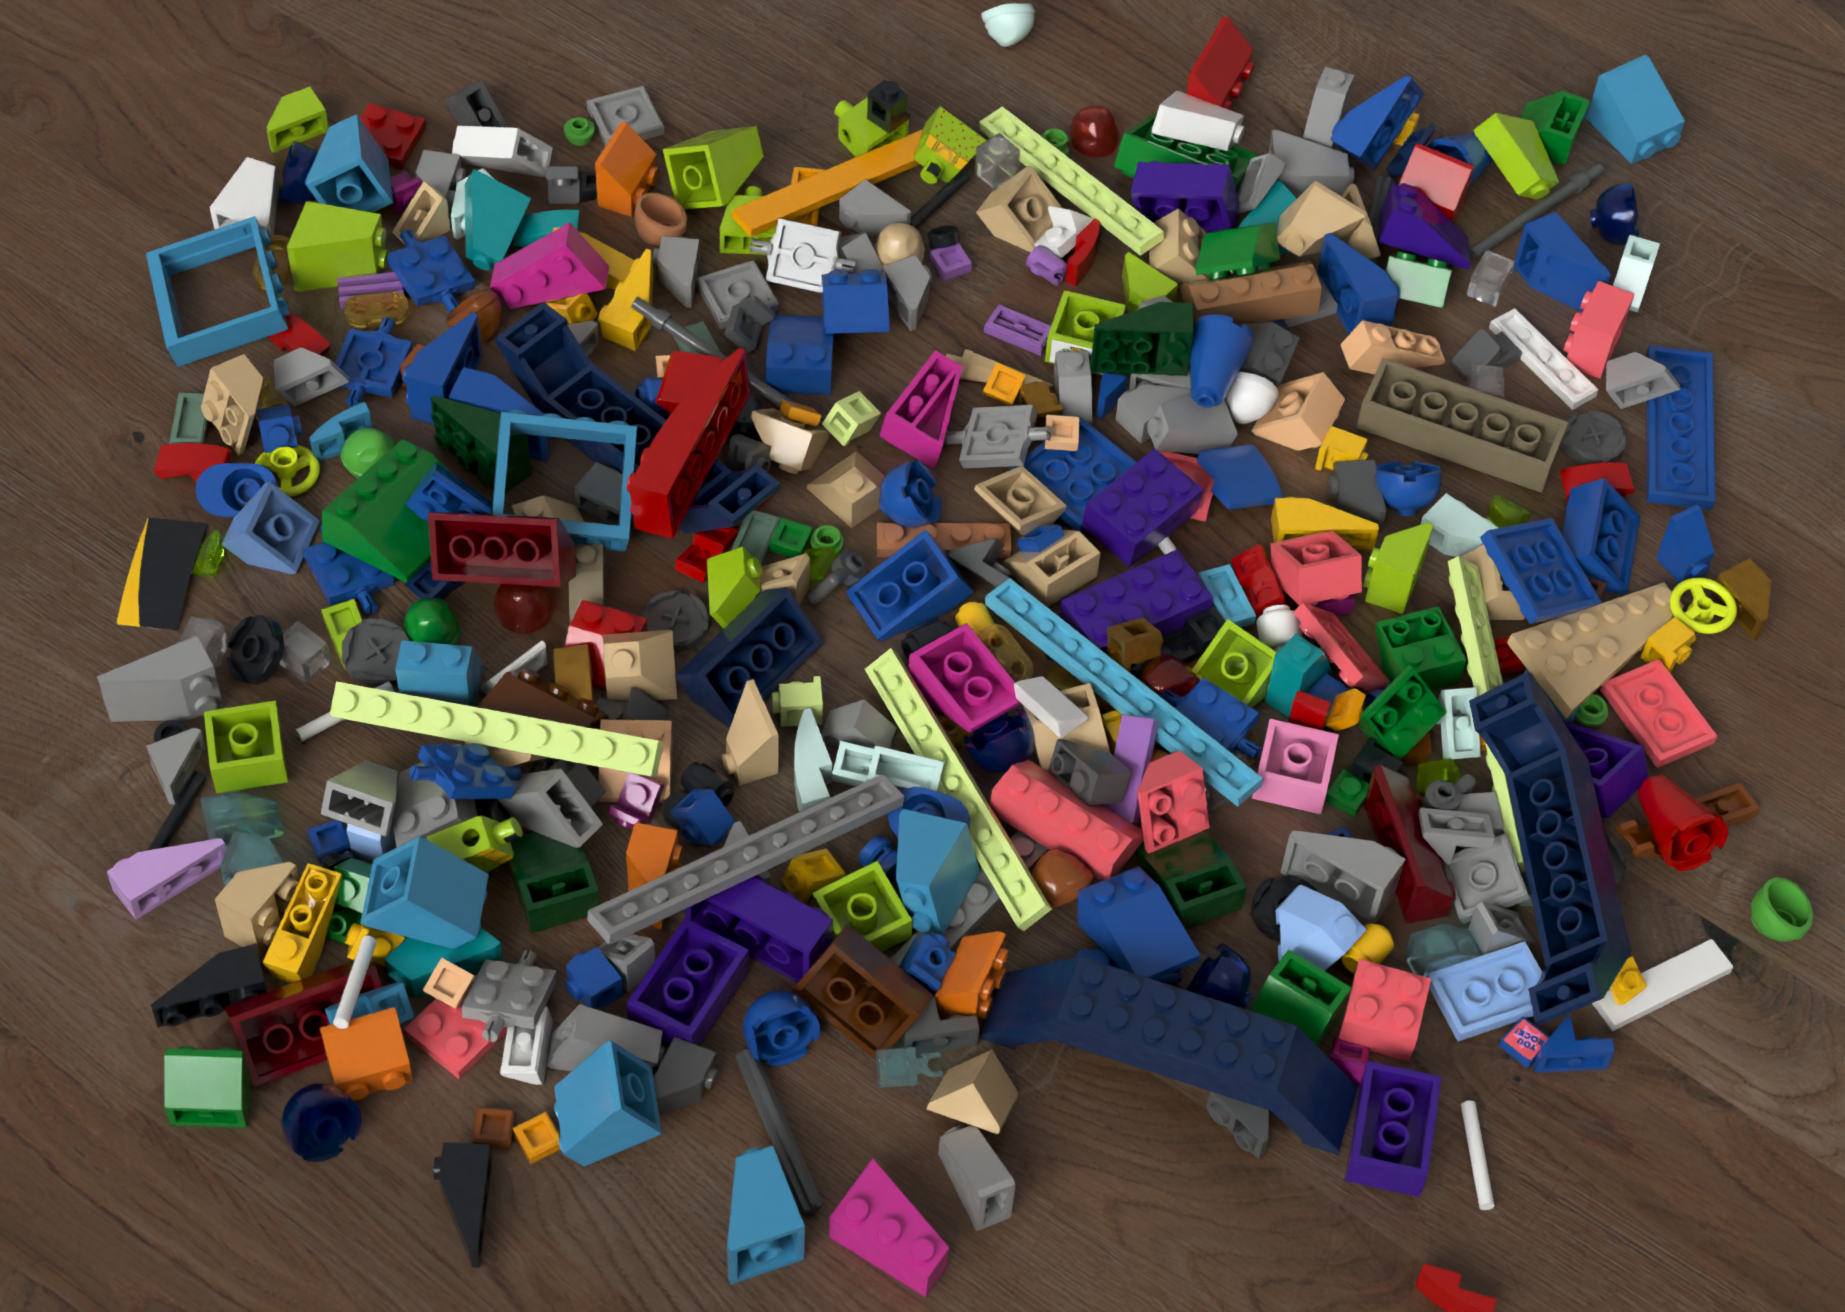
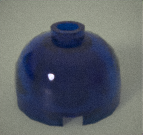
M293 141L282 173V183H284V186H279V202L302 206L305 205L306 201L313 202L316 200L305 183L318 154L316 148L305 143Z
M1632 182L1607 188L1598 197L1596 209L1590 210L1592 228H1598L1601 237L1608 243L1616 246H1626L1629 235L1640 238L1639 228L1635 229V226H1637L1638 209Z
M1016 709L1018 715L1009 716L1006 712L974 730V735L970 739L967 735L964 736V745L976 765L987 772L1006 773L1013 764L1030 758L1035 749V736L1026 711Z
M1222 943L1215 948L1220 954L1215 960L1209 956L1205 959L1186 990L1244 1009L1252 997V993L1248 991L1252 980L1251 970L1241 955L1225 943Z
M312 1083L302 1087L290 1097L284 1106L281 1116L282 1133L285 1140L296 1154L301 1155L304 1160L309 1162L325 1161L339 1155L344 1149L338 1146L344 1144L349 1137L354 1140L358 1135L362 1122L361 1111L351 1097L343 1089L328 1083Z

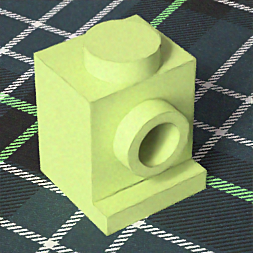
M858 391L837 401L822 425L843 446H847L851 440L869 432L882 413Z
M820 676L813 677V682L810 683L795 681L788 684H779V692H772L773 713H780L781 727L798 726L803 710L811 708L817 725H822L823 702Z

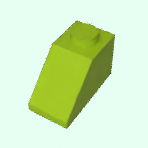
M310 86L281 97L266 127L272 153L328 131L326 109Z
M1130 252L1125 255L1122 280L1126 308L1129 312L1138 310L1142 301L1163 295L1172 302L1176 301L1178 288L1176 282Z
M743 546L707 559L710 615L723 629L753 602L760 592V576L763 574L762 566L756 557H752Z

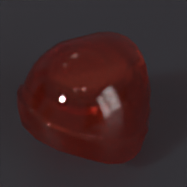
M1096 105L1085 107L1075 114L1070 125L1071 144L1077 152L1090 157H1104L1112 154L1117 149L1120 139L1119 130L1113 115L1107 108Z
M500 584L494 598L497 617L503 627L509 631L532 633L547 625L551 618L552 603L542 586Z
M1161 654L1150 660L1139 677V680L1157 695L1170 689L1181 697L1190 693L1200 682V679L1190 666H1187L1183 660L1169 654Z

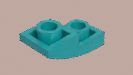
M552 210L523 216L514 235V246L526 247L550 234L554 227L560 228L569 222L578 231L579 210Z

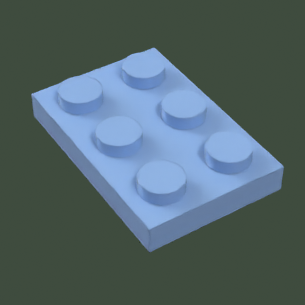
M1524 941L1428 973L1426 977L1431 978L1429 989L1456 1040L1461 1041L1517 1022L1522 1017L1529 1018L1534 1016L1528 988L1537 984L1543 972Z

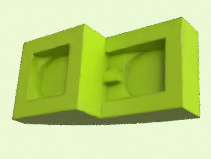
M354 599L321 610L322 618L345 670L346 668L342 661V643L347 632L362 621Z

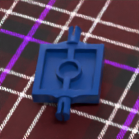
M405 229L400 233V238L407 247L389 252L387 262L416 307L431 302H442L450 314L459 305L455 296L472 290L475 280L446 236L419 242L411 229H407V231Z
M384 317L378 331L365 332L350 328L335 361V364L349 376V382L339 386L351 389L346 399L348 406L353 407V404L354 406L360 404L365 393L389 398L393 397L402 377L400 365L413 350L412 341L398 339L391 335L396 324L394 319L389 317L388 320L387 317Z
M326 542L303 548L304 558L330 606L354 599L360 602L364 613L370 615V610L372 614L378 610V605L371 595L378 590L394 585V576Z
M1204 677L1184 697L1179 696L1168 687H1165L1164 691H1161L1159 694L1162 699L1229 752L1234 753L1239 750L1252 758V760H1256L1257 756L1259 757L1262 747L1247 739L1248 732L1259 721V712Z
M446 743L422 745L418 758L424 766L413 765L410 769L412 781L430 780L435 782L446 792L450 799H511L516 789L511 780L519 781L522 775L519 766H502L497 764L483 745L475 743L469 745H450Z

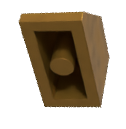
M1749 558L1720 573L1716 582L1725 586L1734 596L1737 604L1735 621L1755 641L1759 639L1768 619L1772 581L1768 578L1765 571ZM1712 591L1711 595L1719 604L1726 606L1722 597Z

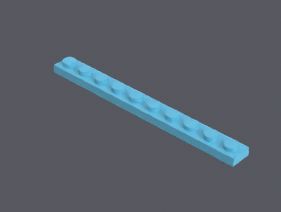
M1011 578L985 596V605L1082 683H1090L1092 690L1121 714L1159 721L1155 741L1171 754L1180 750L1200 765L1203 769L1204 780L1237 807L1262 787L1263 778Z

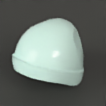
M1010 3L989 9L981 13L988 34L1000 46L1010 47L1023 40L1029 34L1034 24V13L1036 12L1031 4Z

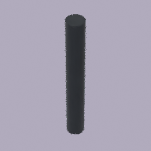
M962 169L911 217L910 225L918 229L971 178L970 173Z
M193 772L148 850L167 847L207 779L203 773Z

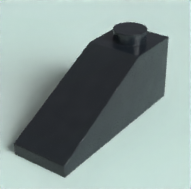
M443 1142L442 1157L436 1156L434 1160L433 1177L434 1180H440L443 1198L472 1268H480L492 1170L490 1144Z

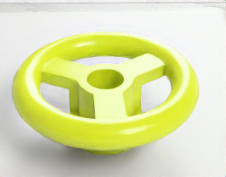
M301 445L294 448L279 447L267 453L264 451L255 461V464L262 465L268 470L277 473V476L281 479V488L279 489L289 497L298 496L308 491L316 483L320 474V464L317 457H314L311 450ZM309 465L310 472L307 478L302 483L292 487V478L295 477L297 471Z
M1690 578L1684 580L1673 589L1670 596V609L1674 617L1697 633L1714 634L1722 632L1732 625L1737 615V604L1734 596L1725 586L1711 579ZM1702 588L1712 590L1720 595L1726 606L1713 603L1710 598L1705 596ZM1690 589L1694 598L1684 613L1680 606V598L1685 591ZM1714 615L1724 617L1721 621L1711 624Z

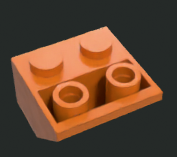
M635 822L626 851L628 891L684 866L681 865L683 846L678 845L677 830ZM665 919L652 925L656 929H662Z
M997 931L962 938L955 952L956 955L941 982L942 985L935 995L939 1017L947 1019L953 1015H964L966 1017L976 1015L978 1021L980 1017L983 1019L987 1018L993 1003V998L990 997L993 988L1000 989L1007 972L1004 966L1009 950L1004 948L1005 933Z

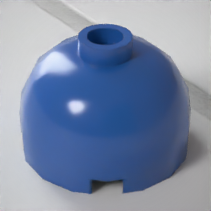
M918 460L914 462L908 461L891 469L884 477L880 489L879 505L882 512L888 515L897 525L914 529L939 520L942 502L940 496L934 497L932 488L937 486L929 469Z
M1394 461L1377 465L1375 478L1377 486L1383 494L1385 504L1388 507L1397 509L1398 515L1412 516L1417 514V509L1426 508L1434 502L1440 491L1442 475L1440 467L1434 464L1412 461V466H1401V461Z
M782 990L769 992L754 1001L749 1006L743 1022L744 1039L753 1058L758 1062L759 1059L765 1060L768 1066L775 1067L790 1064L802 1058L808 1052L806 1046L811 1042L812 1038L815 1042L817 1041L820 1031L818 1019L806 1000L795 993Z

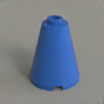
M1475 132L1439 137L1431 141L1427 146L1473 165L1469 188L1494 162L1475 135Z
M1204 315L1198 318L1197 323L1193 325L1190 352V394L1198 405L1205 408L1222 403L1254 344L1253 333L1244 323L1242 327L1234 324V318L1227 315Z

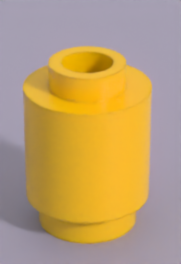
M968 602L960 607L959 612L955 616L958 627L967 623L989 651L993 650L999 644V632L987 606L983 603Z
M1371 923L1364 926L1366 931L1342 956V963L1349 972L1355 974L1359 959L1381 964L1393 950L1394 942L1392 935L1386 927Z

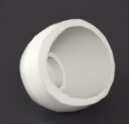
M1239 372L1226 394V404L1232 419L1239 424H1247L1261 419L1277 402L1279 396L1278 389L1271 381L1264 377Z

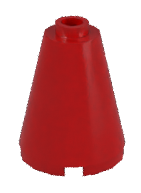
M1652 776L1642 782L1637 796L1666 865L1669 867L1673 866L1677 871L1682 872L1693 870L1712 859L1709 853L1716 846L1722 849L1729 833L1727 824L1718 814L1665 776Z

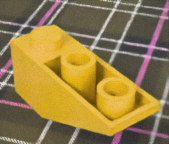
M646 248L640 259L634 260L630 274L624 282L618 284L613 299L609 305H605L601 309L598 317L603 338L635 352L652 326L649 319L631 308L633 301L637 297L652 306L654 268L651 250Z
M307 863L263 961L272 978L294 983L312 976L323 950L342 880L341 873Z

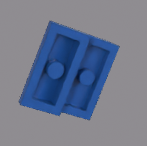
M1253 444L1202 450L1199 452L1197 463L1214 479L1211 492L1229 510L1274 504L1275 498H1283L1282 491L1272 469Z

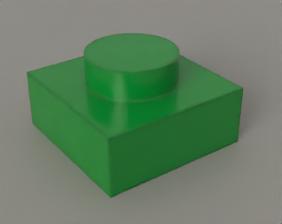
M781 518L769 542V551L791 558L804 554L813 534V527Z
M1343 769L1328 789L1325 802L1355 817L1364 805L1369 783Z

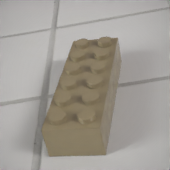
M1383 358L1362 402L1356 428L1542 493L1561 448L1569 422Z

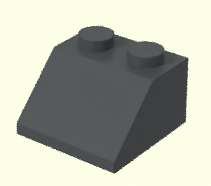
M1273 322L1244 323L1253 333L1254 344L1239 372L1264 377L1278 387L1300 337Z

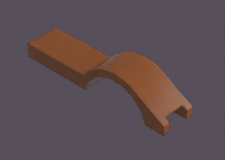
M1741 782L1696 797L1698 801L1718 814L1728 827L1756 817L1761 809ZM1634 819L1619 824L1616 831L1619 835L1624 836L1633 848L1632 852L1636 857L1656 860L1662 858L1649 826L1638 828V824Z

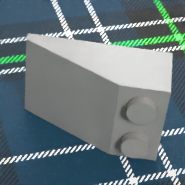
M198 636L97 676L106 711L111 722L191 720L204 715V711L215 710L223 706L214 666Z
M422 762L416 764L417 766H424ZM411 767L400 772L392 817L397 847L419 836L427 839L428 836L478 816L474 799H450L446 792L435 782L430 780L412 781L410 778Z
M1293 830L1289 835L1280 873L1284 876H1294L1306 880L1319 893L1341 902L1353 916L1367 924H1375L1395 895L1405 858L1399 856L1392 848L1384 847L1375 841Z

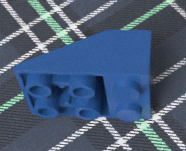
M1557 212L1525 224L1513 267L1531 288L1583 312L1584 310L1580 309L1586 292H1593L1598 281L1606 284L1609 283L1611 274L1607 267L1600 263L1587 244L1579 239L1572 231L1570 225Z

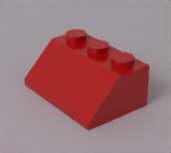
M1223 16L1190 71L1186 93L1228 110L1232 109L1233 99H1239L1244 87V80H1250L1255 68V63L1251 62L1253 49L1230 18Z

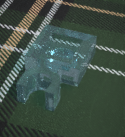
M915 1047L876 1049L878 1087L918 1085L917 1074L919 1073L928 1077H943V1071H930L928 1069V1061L933 1057H942L941 1052H926L921 1057L916 1058Z

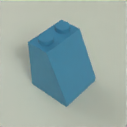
M1646 54L1599 75L1586 118L1631 164L1642 159H1648L1665 148L1674 147L1681 139V132L1685 123L1652 61Z
M355 114L330 126L305 181L306 186L317 201L321 204L371 213L392 204L393 196L388 158L359 116Z
M401 640L395 668L399 693L476 707L484 664L472 646Z
M902 809L899 814L896 880L902 901L912 919V928L920 932L943 935L980 873L967 823Z
M419 836L373 860L361 924L451 949L457 948L476 939L480 932V919L483 903L487 896L486 886L489 874Z
M612 1040L604 1043L554 1086L556 1096L554 1110L559 1119L561 1133L559 1137L560 1149L563 1155L582 1166H587L662 1134L652 1067Z
M773 1146L764 1149L760 1147L752 1148L744 1152L742 1156L736 1157L727 1242L728 1279L730 1284L804 1260L805 1226Z

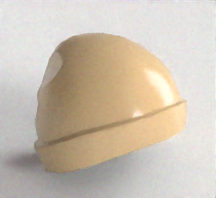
M892 223L880 232L874 250L883 267L914 255L917 256L921 263L923 262L924 244L919 231L915 227L906 223Z

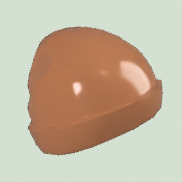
M648 193L638 198L634 221L637 232L643 241L653 246H660L662 236L681 238L685 234L688 224L687 216L678 201L660 193Z

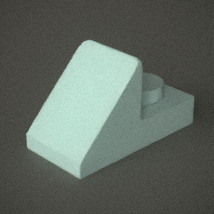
M1477 687L1441 690L1438 701L1447 713L1436 724H1441L1443 759L1481 757L1480 736L1475 731L1469 700L1477 697Z

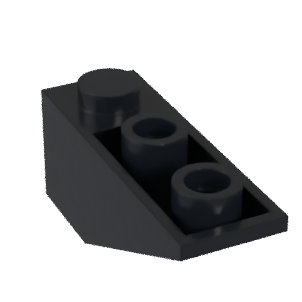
M256 944L218 953L151 1004L157 1027L177 1026L186 1020L202 1016H217L226 1011L225 1007L266 993L267 988Z

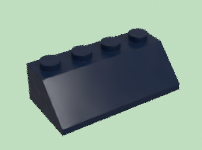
M787 588L764 590L690 660L675 677L696 705L730 728L747 681L754 679L764 701L824 641Z

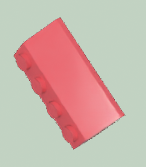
M1030 760L1013 764L992 789L990 807L996 817L1049 850L1058 849L1076 856L1079 861L1084 863V866L1088 867L1093 877L1100 882L1116 876L1144 841L1142 829L1103 805L1088 806L1057 777Z

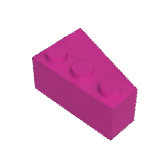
M569 222L496 263L490 288L498 294L497 296L510 309L604 290L606 289L609 265Z
M935 350L887 412L879 437L935 470L943 447L963 366Z
M872 1159L830 1216L829 1237L924 1297H927L947 1268L949 1247L876 1161Z

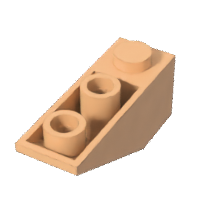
M1364 320L1358 324L1341 344L1349 369L1374 375L1383 358L1414 369L1445 363V358L1436 337Z

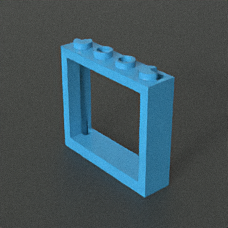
M256 216L146 253L166 348L177 367L289 329L286 316L290 315V310L285 297L280 296V292L284 291V286L280 275L274 272V269L279 268L273 250L268 248V246L273 245L272 238L268 229L262 230ZM256 247L270 307L184 336L171 275Z
M521 410L501 412L491 515L521 516L503 514L510 432L624 444L619 525L561 520L574 544H603L605 550L626 552L631 520L630 492L627 491V481L630 474L634 472L637 426H630L623 421H612L610 423L595 422L594 419L588 417H580L574 420L561 418L557 414L528 415Z

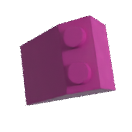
M967 623L918 649L909 656L908 671L926 701L969 733L1022 704L1016 699L1014 680Z

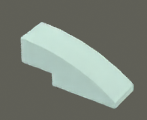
M811 708L803 710L795 741L794 787L799 812L829 799L830 795L826 784L832 783V762Z
M840 741L832 772V781L858 786L883 774L900 792L911 787L927 788L937 792L944 762L876 745L873 749Z

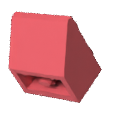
M1180 750L1150 762L1137 790L1145 851L1148 853L1210 828L1202 767Z

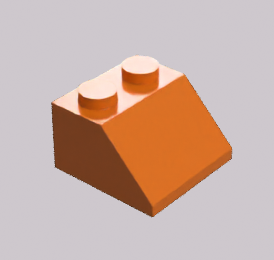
M621 121L595 162L598 207L632 217L635 213L638 198L647 194L651 185L655 186L660 176V169L657 168V154L626 122Z
M395 1007L350 1019L349 1025L345 1029L337 1028L334 1024L320 1028L339 1102L361 1100L368 1094L384 1089L396 1090L404 1086L405 1083L413 1081Z

